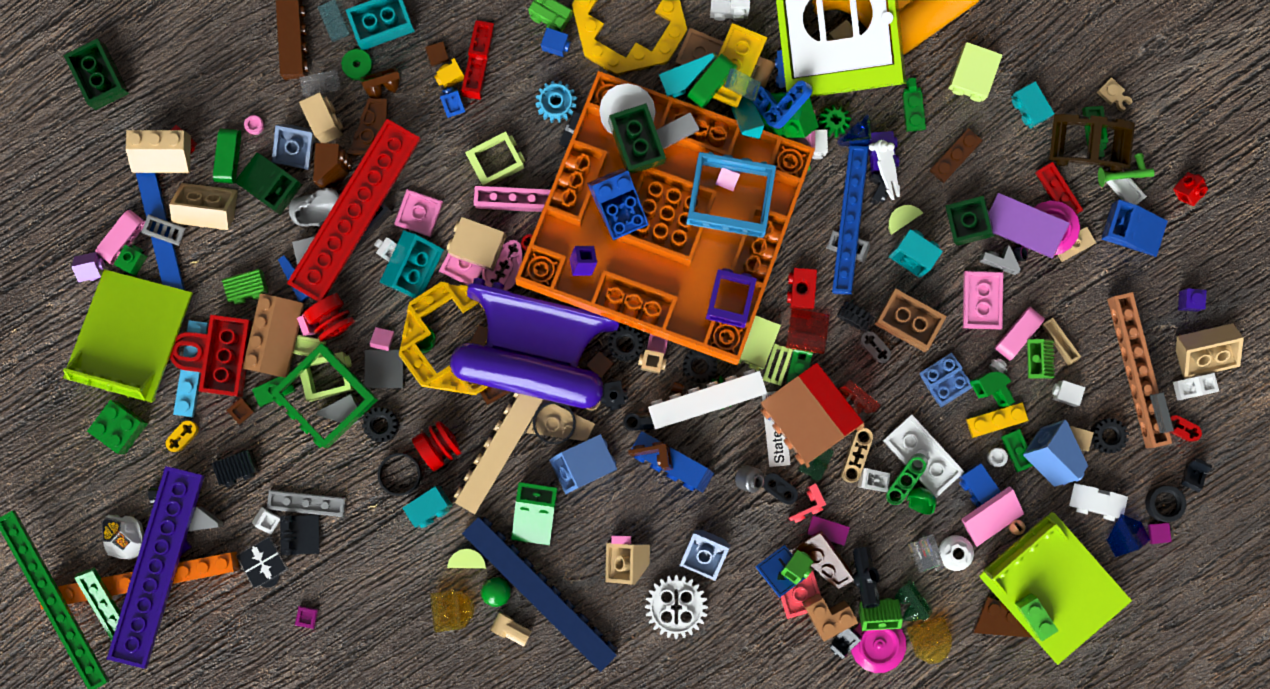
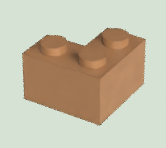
M819 593L802 602L815 629L824 642L858 623L845 600L830 609Z

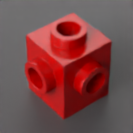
M1187 172L1173 190L1178 200L1195 206L1206 194L1208 187L1201 175Z

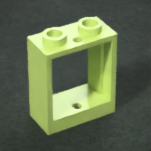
M506 131L465 152L482 186L490 187L524 169L523 163L526 161L521 152H516L514 146L517 144L513 136H508ZM505 140L516 163L487 178L475 155Z
M344 352L335 353L339 360L350 370L349 367L352 366L350 356H347ZM324 357L317 358L300 374L305 398L309 402L351 392L355 389L344 378L345 386L316 393L310 367L327 363L328 361Z

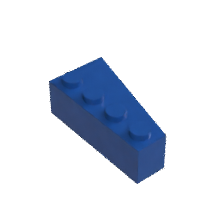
M641 431L633 446L645 445V447H650L652 443L660 441ZM670 447L673 470L665 471L668 473L666 477L675 482L679 479L684 482L683 486L693 491L695 488L703 493L714 473ZM659 452L633 457L642 463L645 460L650 462V467L660 473L661 466H658L657 463Z

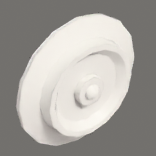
M629 83L616 85L608 90L601 100L599 109L601 122L606 130L612 134L608 123L609 115L647 103L654 122V101L648 92L640 86Z

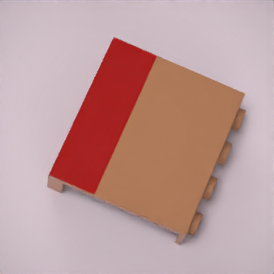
M818 363L761 402L763 409L760 411L764 417L772 420L774 423L772 425L773 429L778 435L781 433L785 437L783 440L789 450L794 449L797 453L795 455L797 461L801 465L805 464L807 468L810 467L809 463L854 430L859 432L864 428V422Z

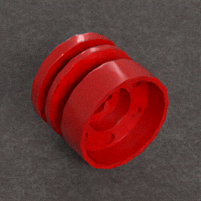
M338 293L320 300L303 313L309 325L320 324L314 330L315 334L323 332L318 337L320 342L341 335L355 322L353 317L346 318L350 314L349 310L339 312L344 306V302Z
M440 420L435 422L439 431H436L433 426L428 427L431 433L430 437L424 432H420L412 438L415 448L433 472L445 465L443 455H446L450 460L454 459L450 450L457 456L462 453L456 437Z

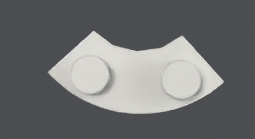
M1074 483L1069 506L1077 508L1076 512L1088 515L1089 511L1103 515V519L1115 521V518L1123 519L1128 497Z

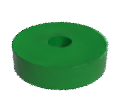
M353 49L343 56L341 66L347 77L352 80H360V77L370 75L373 63L365 51ZM359 62L360 66L354 67V64Z

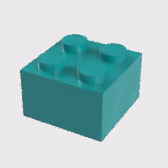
M435 486L402 509L415 528L421 527L422 529L431 525L434 522L433 518L436 516L439 518L449 513V508L453 505L441 486Z

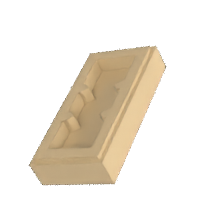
M1088 227L1079 231L1078 239L1072 248L1063 254H1058L1061 262L1096 244Z

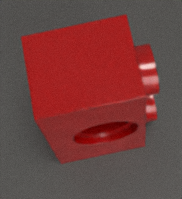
M794 268L792 273L789 272L788 284H791V292H787L786 300L787 303H790L789 308L813 310L817 270ZM803 284L806 287V292L799 293L796 286Z

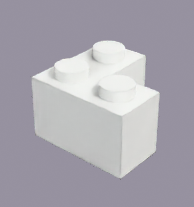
M711 0L710 18L718 21L725 20V18H730L734 21L748 19L750 0Z

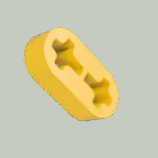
M187 420L182 422L167 438V449L171 452L182 451L197 435L199 431L198 425L194 421ZM186 425H187V426H191V425H192V427H191L192 433H188V432H187L185 435H183V434L186 432V430H187V429L185 428ZM181 437L178 441L179 447H172L174 444L172 441L178 440Z

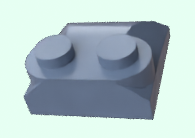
M289 124L275 125L272 162L310 169L313 144L316 141L312 130Z
M694 530L679 566L715 581L730 549V544L725 539L704 530Z

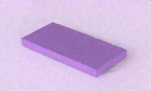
M998 193L989 211L994 234L1052 259L1070 225L1067 221Z

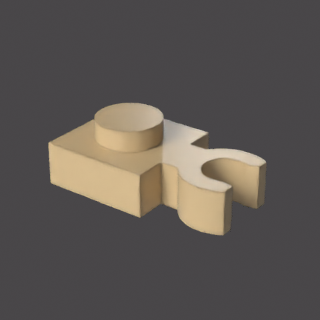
M1112 77L1096 92L1109 105L1115 102L1117 109L1121 112L1126 109L1122 104L1123 101L1128 105L1133 102L1130 97L1122 95L1125 89Z

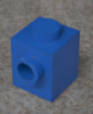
M546 28L541 43L542 51L564 57L565 52H569L571 46L568 34Z

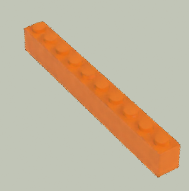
M237 551L179 562L172 584L240 571ZM133 572L103 577L101 579L111 596L127 593ZM78 583L58 586L67 605L88 601Z

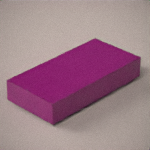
M812 515L807 534L814 535L822 530L829 541L844 546L850 527Z

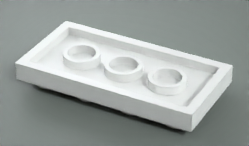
M912 414L882 440L904 465L916 453L924 454L927 457V467L918 480L936 498L964 473L961 467ZM913 461L915 467L920 468L923 466L922 461Z

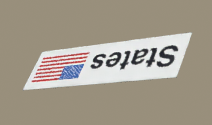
M776 391L767 392V394L762 395V401H764L766 398L774 394ZM764 417L769 467L790 465L789 449L783 441L785 437L781 433L779 435L772 427L774 423L770 418L766 419Z

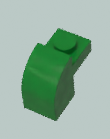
M1001 372L982 374L970 381L978 398L993 395L999 408L1015 403L1012 392L1006 386L1011 380Z

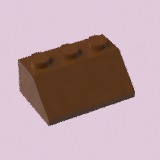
M315 143L313 182L321 189H334L349 175V169H352L353 166L352 158L339 144Z

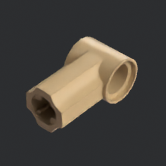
M499 612L490 630L503 638L507 637L524 646L532 631L514 622L515 620L510 616Z

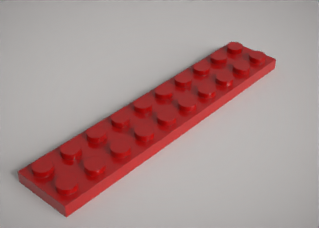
M386 119L288 280V285L317 302L326 297L420 142V137Z

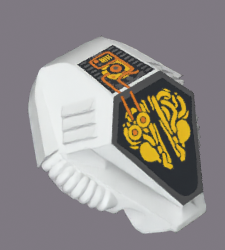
M108 514L101 522L105 551L109 556L125 560L137 557L144 538L142 523L132 516L120 518L118 515Z

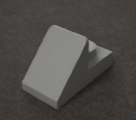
M1010 245L1004 248L1001 258L998 253L992 251L985 252L980 257V263L1013 275L1020 272L1019 264Z

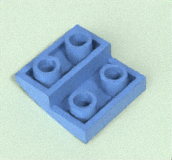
M952 353L919 373L940 407H943L972 388L970 380Z

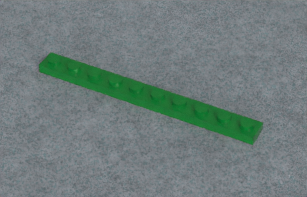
M12 510L0 517V531L87 689H98L108 683L109 679L18 514L15 510Z

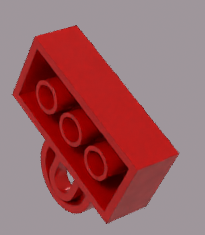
M210 315L207 334L185 332L177 336L170 360L179 369L201 373L200 392L243 397L247 369H243L253 321ZM184 345L197 348L198 353L193 358L183 357L179 354V348Z

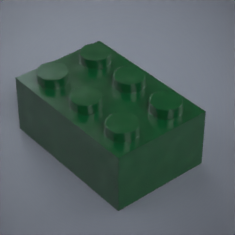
M98 38L63 55L87 105L94 110H98L130 94L107 46Z
M647 103L609 115L608 123L624 168L629 171L630 175L665 163L666 156Z

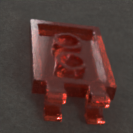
M851 380L842 383L838 388L845 399L848 398L856 404L853 409L858 415L862 410L867 414L875 412L881 406Z

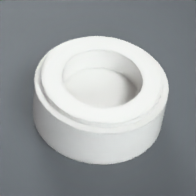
M993 448L988 452L987 460L990 465L1001 467L1006 464L1008 455L1002 448Z

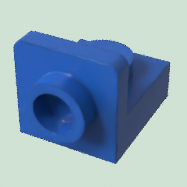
M450 86L442 89L439 95L447 118L464 113L465 109L457 87L453 88Z

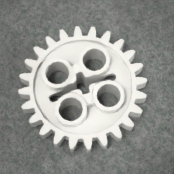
M675 575L674 580L667 576V582L661 578V585L659 586L654 583L656 590H649L652 597H646V600L650 602V604L645 605V608L650 609L646 616H652L649 624L655 622L656 624L653 629L656 630L660 627V635L666 631L667 638L672 633L675 639L678 638L680 633L685 638V632L687 631L693 635L692 628L699 630L697 623L704 624L701 616H707L703 609H707L708 606L702 603L707 598L701 597L704 591H697L699 584L692 586L693 579L685 582V576L681 580L678 579L677 575ZM675 589H678V604L682 605V608L678 609V624L674 623L675 611L674 608H671V605L675 604ZM670 592L672 599L669 602H664L661 599L662 593ZM683 592L691 593L692 597L689 602L681 600L680 597ZM668 611L672 614V619L667 622L663 621L661 614ZM685 611L690 612L692 615L691 619L687 622L682 621L680 618L681 614Z

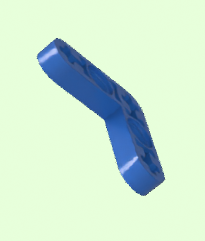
M798 81L779 103L776 102L769 90L758 86L752 91L751 99L767 124L775 129H780L811 96L812 86L805 81ZM792 101L791 107L787 109V104ZM771 103V108L766 112L767 106Z

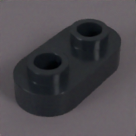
M772 473L764 477V489L780 502L790 505L797 500L798 492L796 488L779 475ZM771 479L776 482L774 487L769 486ZM786 491L791 493V497L788 499L784 496Z

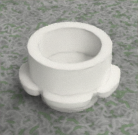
M999 358L991 360L989 368L992 372H1007V364Z

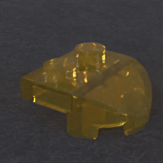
M450 590L430 593L434 632L460 630L466 627L470 619L473 618V602L463 592Z
M944 617L906 628L913 652L918 659L920 658L928 664H936L947 658L952 646V637Z

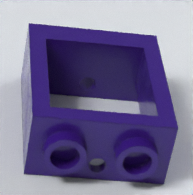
M727 268L718 269L706 319L744 328L747 323L757 278H753L752 275L747 273L736 274ZM721 279L749 285L743 315L714 308Z

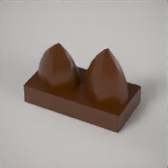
M393 67L360 77V80L370 98L380 99L382 92L381 84L389 91L396 93L399 87L400 76L397 68Z

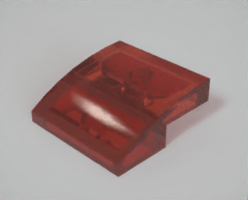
M792 308L786 348L824 354L829 315Z

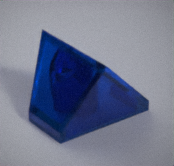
M868 114L865 115L861 122H858L844 137L838 140L837 144L839 146H867L872 139L870 116Z
M1121 514L1106 540L1114 556L1118 557L1139 550L1150 541V538L1142 522Z

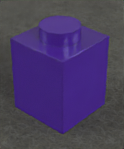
M594 246L574 247L569 259L572 276H592L597 265Z
M1187 288L1179 291L1178 310L1198 312L1206 309V290Z

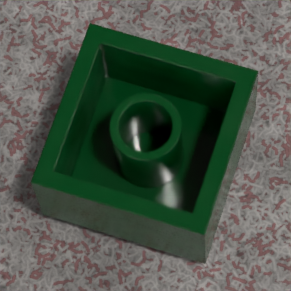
M984 196L945 206L953 240L957 246L995 236Z

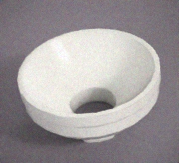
M952 535L945 538L939 545L938 557L942 565L949 570L960 571L967 568L973 561L974 549L966 538ZM955 548L963 550L964 555L961 559L953 557Z

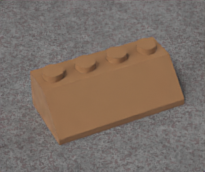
M260 293L243 369L284 378L288 376L300 326L297 318L302 316L304 303Z

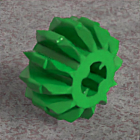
M835 105L831 106V110L826 107L824 113H821L819 116L822 120L819 121L818 125L824 126L821 130H827L828 137L834 133V137L837 138L839 133L844 135L846 133L845 129L850 128L848 122L851 121V118L845 117L849 112L847 110L841 112L842 106H839L838 110H836ZM833 118H835V121H838L837 125L833 121L831 122Z

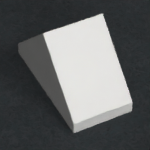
M863 468L858 481V487L888 492L890 473Z

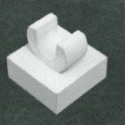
M387 237L384 242L378 239L374 244L379 248L376 253L389 262L397 244Z

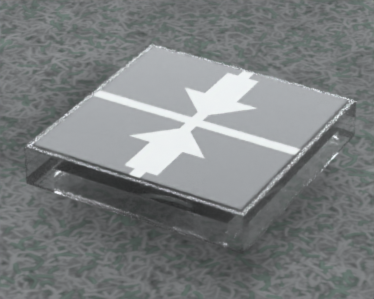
M272 536L263 539L236 555L253 589L259 588L289 570Z

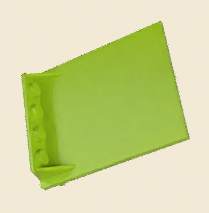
M104 269L68 365L63 369V378L125 395L127 398L132 397L152 403L156 399L157 390L193 293Z
M1054 512L1040 520L1004 553L998 554L999 557L979 574L982 581L1057 665L1132 602L1128 595ZM1030 593L1038 598L1058 629V632L1044 641L1036 637L1015 605L1016 602Z

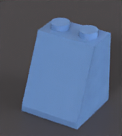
M1066 420L1041 427L1023 453V456L1054 487L1081 480L1088 467Z
M601 434L549 459L565 495L617 470L616 461L610 455L607 449L608 444Z

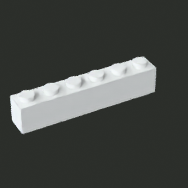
M755 369L743 372L744 376L739 378L736 375L725 378L726 382L721 384L715 381L706 384L707 388L702 390L696 387L688 390L689 394L681 396V393L669 396L670 400L663 402L662 399L651 402L652 406H649L648 409L655 430L767 394L760 371L755 372Z

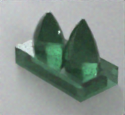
M911 579L906 581L896 593L895 600L898 599L900 604H912L904 613V621H918L920 619L925 621L930 618L933 611Z

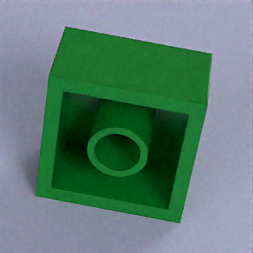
M110 400L87 432L115 453L126 454L148 423L119 401Z

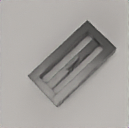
M1164 392L1150 395L1159 432L1167 433L1174 431Z

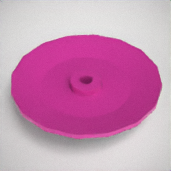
M1057 201L1042 202L1033 207L1070 223L1055 255L1063 254L1072 248L1078 239L1080 231L1078 216L1073 209L1063 202Z
M861 623L854 629L862 636V640L851 649V653L855 661L863 669L873 673H886L896 668L903 660L906 652V637L902 629L862 631Z

